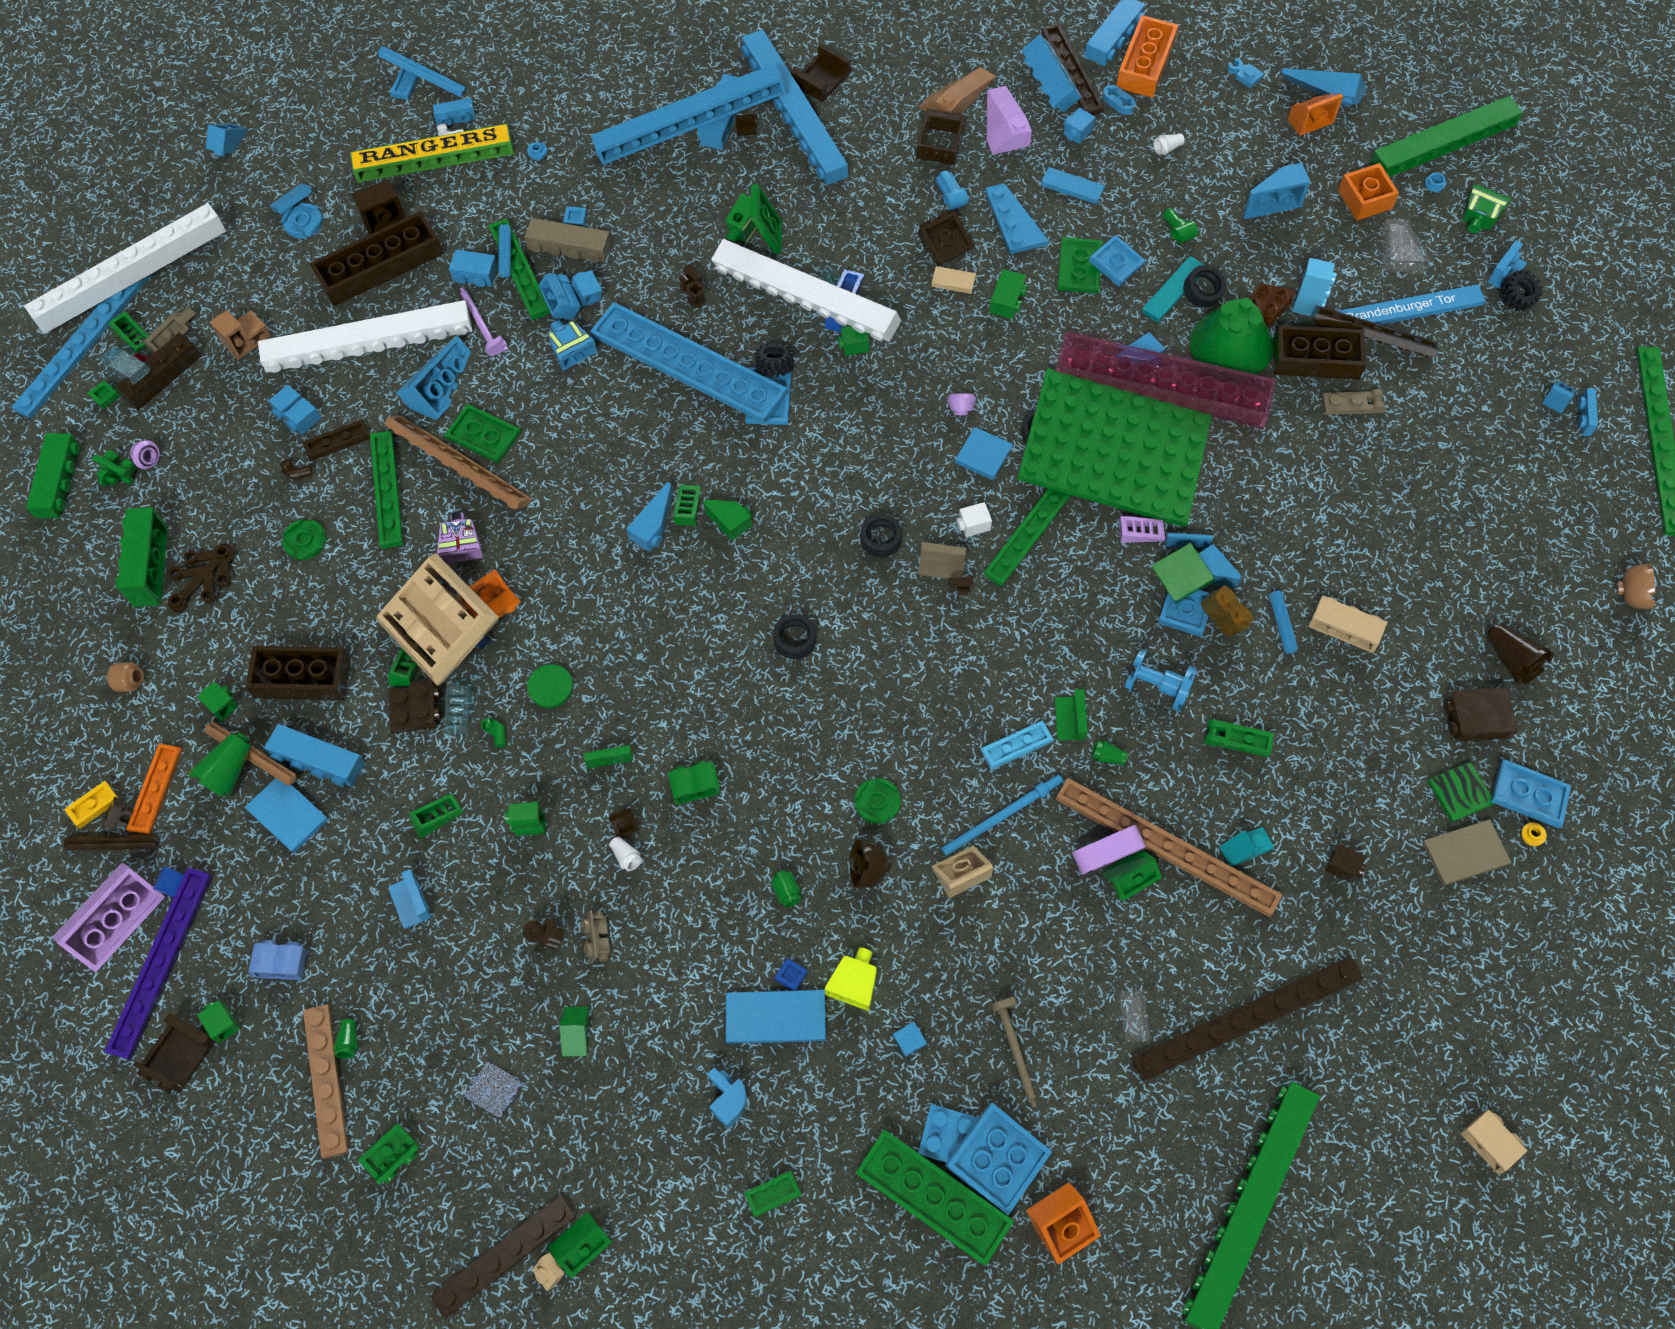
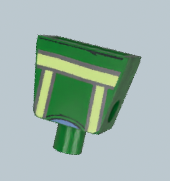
M1474 184L1467 198L1462 221L1469 223L1468 230L1471 233L1477 234L1481 228L1490 231L1504 213L1511 198Z
M744 193L740 195L726 218L725 223L728 233L724 238L725 240L736 243L739 239L747 243L758 230L751 220V197Z

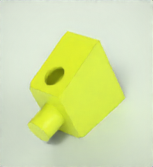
M859 948L855 959L844 956L824 989L825 995L869 1011L877 974V967L869 964L873 953L868 949Z

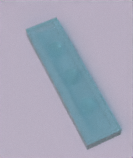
M115 345L99 358L104 365L133 383L138 382L151 370L147 364Z

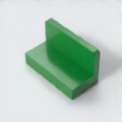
M1075 689L1073 697H1056L1054 701L1057 739L1059 741L1086 740L1088 730L1084 689Z
M1143 850L1128 855L1102 871L1103 877L1112 883L1117 897L1122 902L1162 878L1155 858Z
M587 1212L550 1244L547 1249L558 1265L572 1279L608 1247L612 1241Z

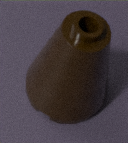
M1495 624L1487 632V641L1518 685H1521V682L1525 685L1537 678L1545 670L1542 667L1547 661L1550 664L1554 657L1551 649L1505 624Z

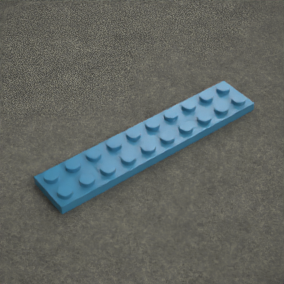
M615 302L612 303L590 331L592 337L764 424L788 393L786 387Z

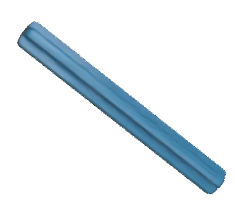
M381 46L378 51L379 57L459 97H462L466 91L465 86L385 46Z

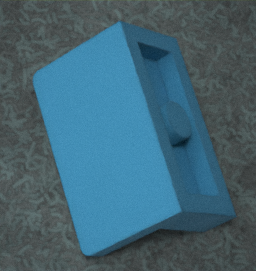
M410 869L401 873L404 880L388 888L405 929L432 918L416 876Z

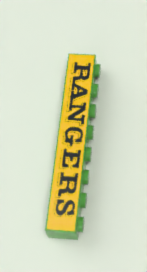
M508 124L350 152L353 172L358 183L514 154Z

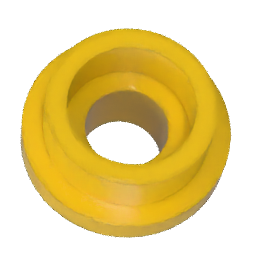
M1528 823L1521 830L1523 841L1530 846H1540L1546 840V831L1538 823ZM1531 831H1536L1538 837L1533 836Z

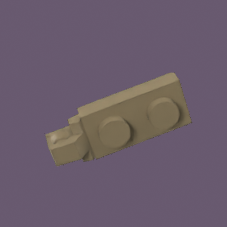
M190 307L186 308L181 314L176 311L157 327L143 343L154 353L179 332L182 335L186 333L191 326L188 320L196 313Z

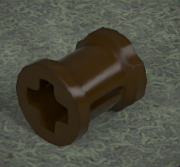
M699 281L689 283L686 288L689 295L688 303L694 308L702 307L706 303L704 285Z

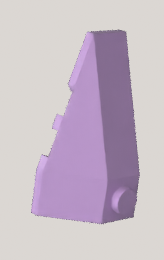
M1003 86L987 90L986 140L992 155L1030 146L1032 130L1025 114L1007 87Z

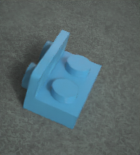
M471 98L433 105V114L437 126L445 123L447 126L460 122L467 123L470 120L476 119Z
M1515 240L1494 269L1488 281L1489 284L1501 289L1500 285L1507 277L1525 268L1527 263L1520 259L1522 253L1519 251L1523 245L1521 242Z

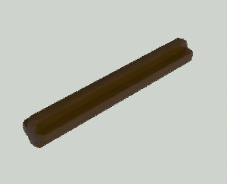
M157 835L71 836L64 839L63 846L68 851L159 848L160 838Z

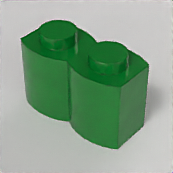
M699 761L689 768L678 766L667 773L675 805L721 793L713 762Z
M539 801L509 804V810H505L506 824H510V831L515 832L517 837L546 834L545 813L541 809Z

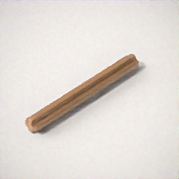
M215 722L205 726V733L220 743L231 734V732ZM251 746L246 758L248 761L287 786L296 782L297 775Z

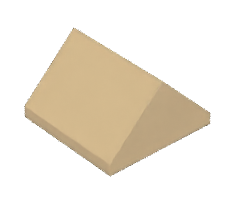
M974 846L931 866L948 898L991 878L993 871L992 864Z

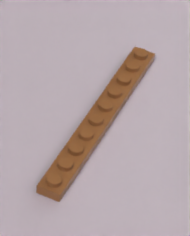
M1067 778L1056 797V800L1115 833L1136 825L1146 845L1144 849L1268 917L1272 916L1282 897V894L1069 778Z

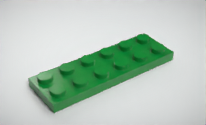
M885 1129L855 1173L984 1266L987 1265L1014 1220Z

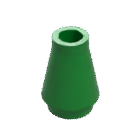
M1096 740L1091 753V758L1096 759V762L1119 764L1124 766L1128 756V752L1120 750L1105 740Z
M344 1019L340 1022V1028L333 1046L335 1056L338 1058L355 1057V1052L358 1051L356 1022L354 1020Z

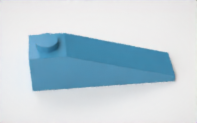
M1282 68L1284 79L1316 94H1342L1341 105L1343 106L1358 105L1366 94L1367 89L1361 74Z
M455 336L420 368L396 394L411 410L437 420L452 402L449 396L452 389H457L458 383L455 382L458 373L464 371L471 351L458 336Z

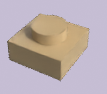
M550 1252L541 1257L532 1269L537 1281L543 1285L546 1291L556 1286L564 1275V1272Z

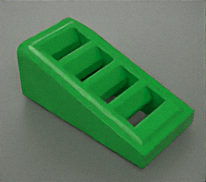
M126 311L108 322L110 329L135 353L146 347L143 342L137 346L135 345L140 339H146L149 335ZM129 324V326L124 328L122 331L120 330L123 326ZM132 328L135 329V330H133L132 332H130L128 335H125V333H127V332H128L129 330H131ZM137 333L140 334L133 340H130V338L136 335Z
M679 485L673 516L674 524L696 526L701 486ZM695 491V494H683V492ZM683 498H691V499H694V501L682 500V499H683ZM682 505H693L692 507H682ZM681 511H689L691 514L681 513Z
M402 647L388 673L389 685L399 688L410 687V682H414L419 668L417 663L408 654H405L406 652ZM403 659L412 660L413 663L405 662ZM400 667L407 668L409 671L401 670Z
M450 793L410 812L409 821L421 839L462 814L463 810L453 794ZM447 802L452 808V811L448 812L444 805ZM440 808L444 815L440 816L436 809ZM431 813V814L433 815L434 819H433V820H430V818L428 817V814ZM421 818L425 821L423 825L419 821Z

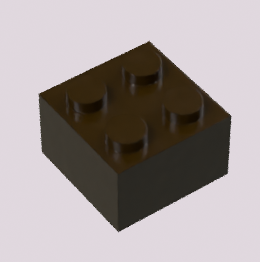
M389 179L351 194L369 235L406 218L399 198Z

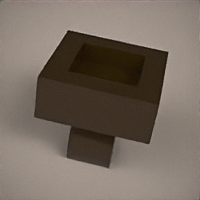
M691 263L684 267L685 275L679 278V281L682 283L680 287L684 292H686L687 285L693 281H699L703 284L702 276Z
M973 576L949 579V587H957L958 598L968 597L967 586L974 585Z
M113 797L105 814L103 826L113 829L115 823H117L119 826L127 827L128 820L122 819L120 816L123 814L132 816L133 810L130 807H123L122 799Z
M624 808L623 811L617 814L613 813L608 817L617 837L623 838L640 830L631 808Z

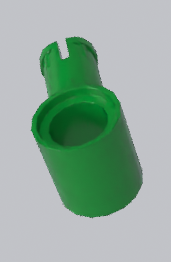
M1168 208L1164 211L1163 218L1171 226L1172 239H1176L1177 245L1198 237V228L1192 220L1186 222L1175 213L1173 208Z

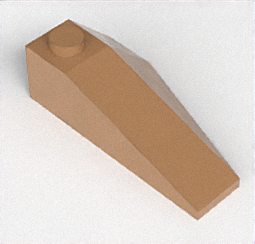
M980 67L931 93L921 103L919 108L925 112L927 109L961 115L991 84L996 76Z

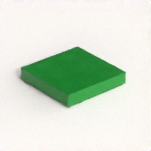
M1191 543L1151 565L1175 604L1215 581L1213 575Z

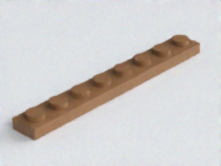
M402 415L387 417L385 425L392 429L393 433L408 439L410 444L422 448L427 455L436 457L443 465L453 468L460 476L467 477L473 481L474 485L489 491L491 496L506 502L510 508L520 509L529 506L532 498Z

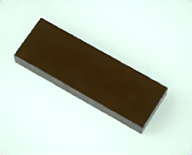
M362 419L302 443L311 462L369 440L370 434Z

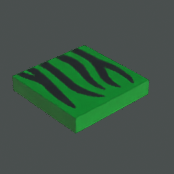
M1471 762L1431 778L1427 782L1451 823L1495 804L1490 802L1491 795Z

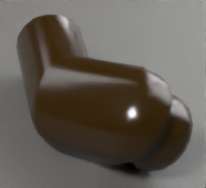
M288 459L280 463L282 473L291 479L296 480L313 475L310 465L297 468Z

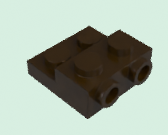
M955 211L949 214L944 212L937 217V220L933 222L928 220L919 226L920 229L917 235L925 250L930 251L937 266L974 248Z
M432 680L410 682V687L389 689L390 731L392 734L438 728V720L442 719L440 706H437V699H441L440 687L436 686Z

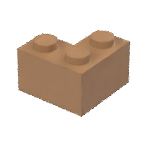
M226 310L210 321L223 346L237 360L256 348L258 341L271 337L266 325L252 311L236 320Z

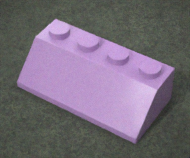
M122 862L52 938L70 954L94 972H97L165 896L153 890V886Z

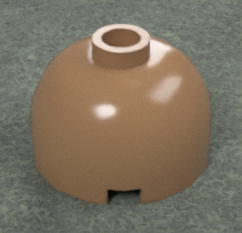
M1640 564L1629 568L1623 574L1622 581L1617 582L1618 595H1623L1624 601L1633 608L1654 609L1655 600H1652L1651 597L1655 593V578L1652 564Z

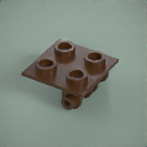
M1260 283L1248 298L1259 308L1267 327H1269L1270 325L1273 326L1277 317L1279 318L1285 312V309L1292 304L1293 296L1297 292Z

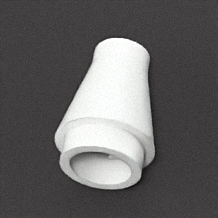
M1181 133L1159 135L1153 144L1155 152L1166 155L1184 144V136Z
M615 837L610 842L609 846L613 850L622 869L632 871L641 864L640 852L626 843L621 837Z

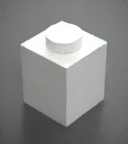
M985 502L960 509L959 518L956 519L958 529L964 532L965 537L991 530L992 520Z

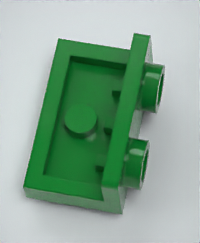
M396 1122L357 1160L375 1178V1182L380 1185L382 1182L388 1183L398 1173L396 1169L403 1163L406 1165L417 1156L418 1153L416 1151L419 1149V1146L403 1127Z

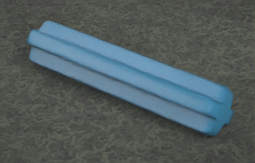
M501 224L499 226L498 273L501 278H508L511 275V229L508 224Z
M1273 591L1269 597L1286 654L1295 653L1298 650L1283 593L1281 591Z

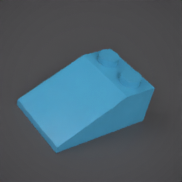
M1298 163L1284 166L1252 189L1243 218L1249 219L1302 207L1310 184L1303 164Z

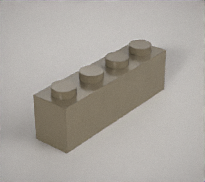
M531 218L525 234L527 248L533 252L542 251L554 256L565 255L573 259H588L594 263L606 262L612 244L609 231Z

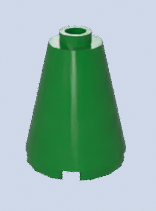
M240 732L236 735L231 733L192 767L188 775L191 778L195 776L200 779L198 783L220 796L224 795L228 799L232 795L252 745L248 743L250 738Z

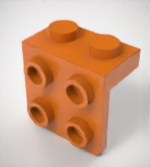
M495 569L470 586L499 618L506 613L513 612L521 602L507 587ZM462 598L461 600L468 607L471 615L476 618L479 614Z

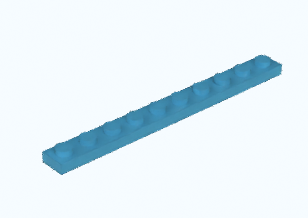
M152 274L100 302L11 408L31 419L109 327L108 322L120 314Z

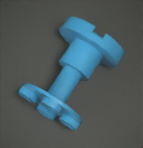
M1147 649L1144 652L1139 651L1133 664L1137 669L1135 673L1131 672L1125 688H1128V692H1131L1136 678L1159 686V692L1176 698L1172 709L1181 712L1198 669L1189 666L1185 677L1169 670L1164 674L1143 666L1142 663Z

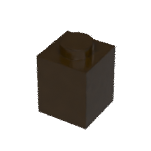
M1338 844L1332 853L1325 871L1353 883L1357 877L1361 879L1367 868L1363 864L1366 856Z

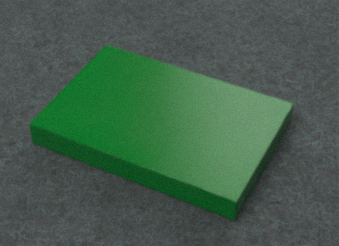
M758 184L751 185V220L773 253L781 254L782 220Z
M1062 237L1057 290L1099 293L1100 270L1088 260L1090 256L1102 247L1103 240Z
M467 403L444 437L499 464L522 431L520 428Z

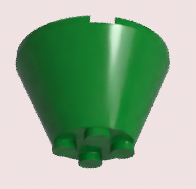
M1249 298L1228 301L1205 315L1195 324L1189 339L1190 352L1197 365L1206 373L1228 381L1246 380L1260 374L1268 366L1274 352L1273 339L1259 308Z

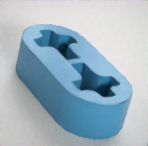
M1108 85L1104 88L1103 100L1121 114L1129 115L1133 113L1136 102L1132 96L1116 85Z

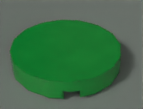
M298 520L290 524L283 533L282 546L285 552L293 559H311L317 556L326 544V533L322 526L314 520Z
M553 664L544 665L536 669L529 677L527 683L528 694L533 702L547 709L563 705L571 697L574 688L572 677L568 671L559 665Z
M882 778L863 782L854 796L855 809L858 815L866 822L872 824H884L891 821L898 814L901 806V798L897 787L890 781Z

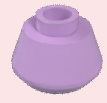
M953 393L948 396L947 400L951 411H955V415H968V411L973 410L976 397L974 394Z
M144 440L135 443L131 447L130 457L137 467L150 469L158 462L160 451L154 442Z

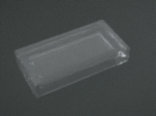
M1144 991L1119 992L1125 1043L1150 1042Z

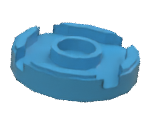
M300 203L296 207L292 206L283 214L282 225L288 235L300 239L307 238L316 234L323 223L322 214L316 206L308 203Z

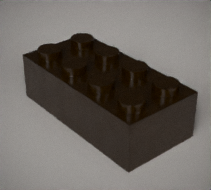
M1278 325L1273 339L1274 375L1360 380L1366 367L1364 330Z
M253 646L245 688L254 699L345 700L351 658L344 647Z

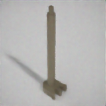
M1010 997L993 1003L991 1007L993 1013L999 1012L1027 1100L1030 1101L1032 1108L1037 1107L1035 1102L1036 1096L1007 1010L1017 1007L1016 998Z

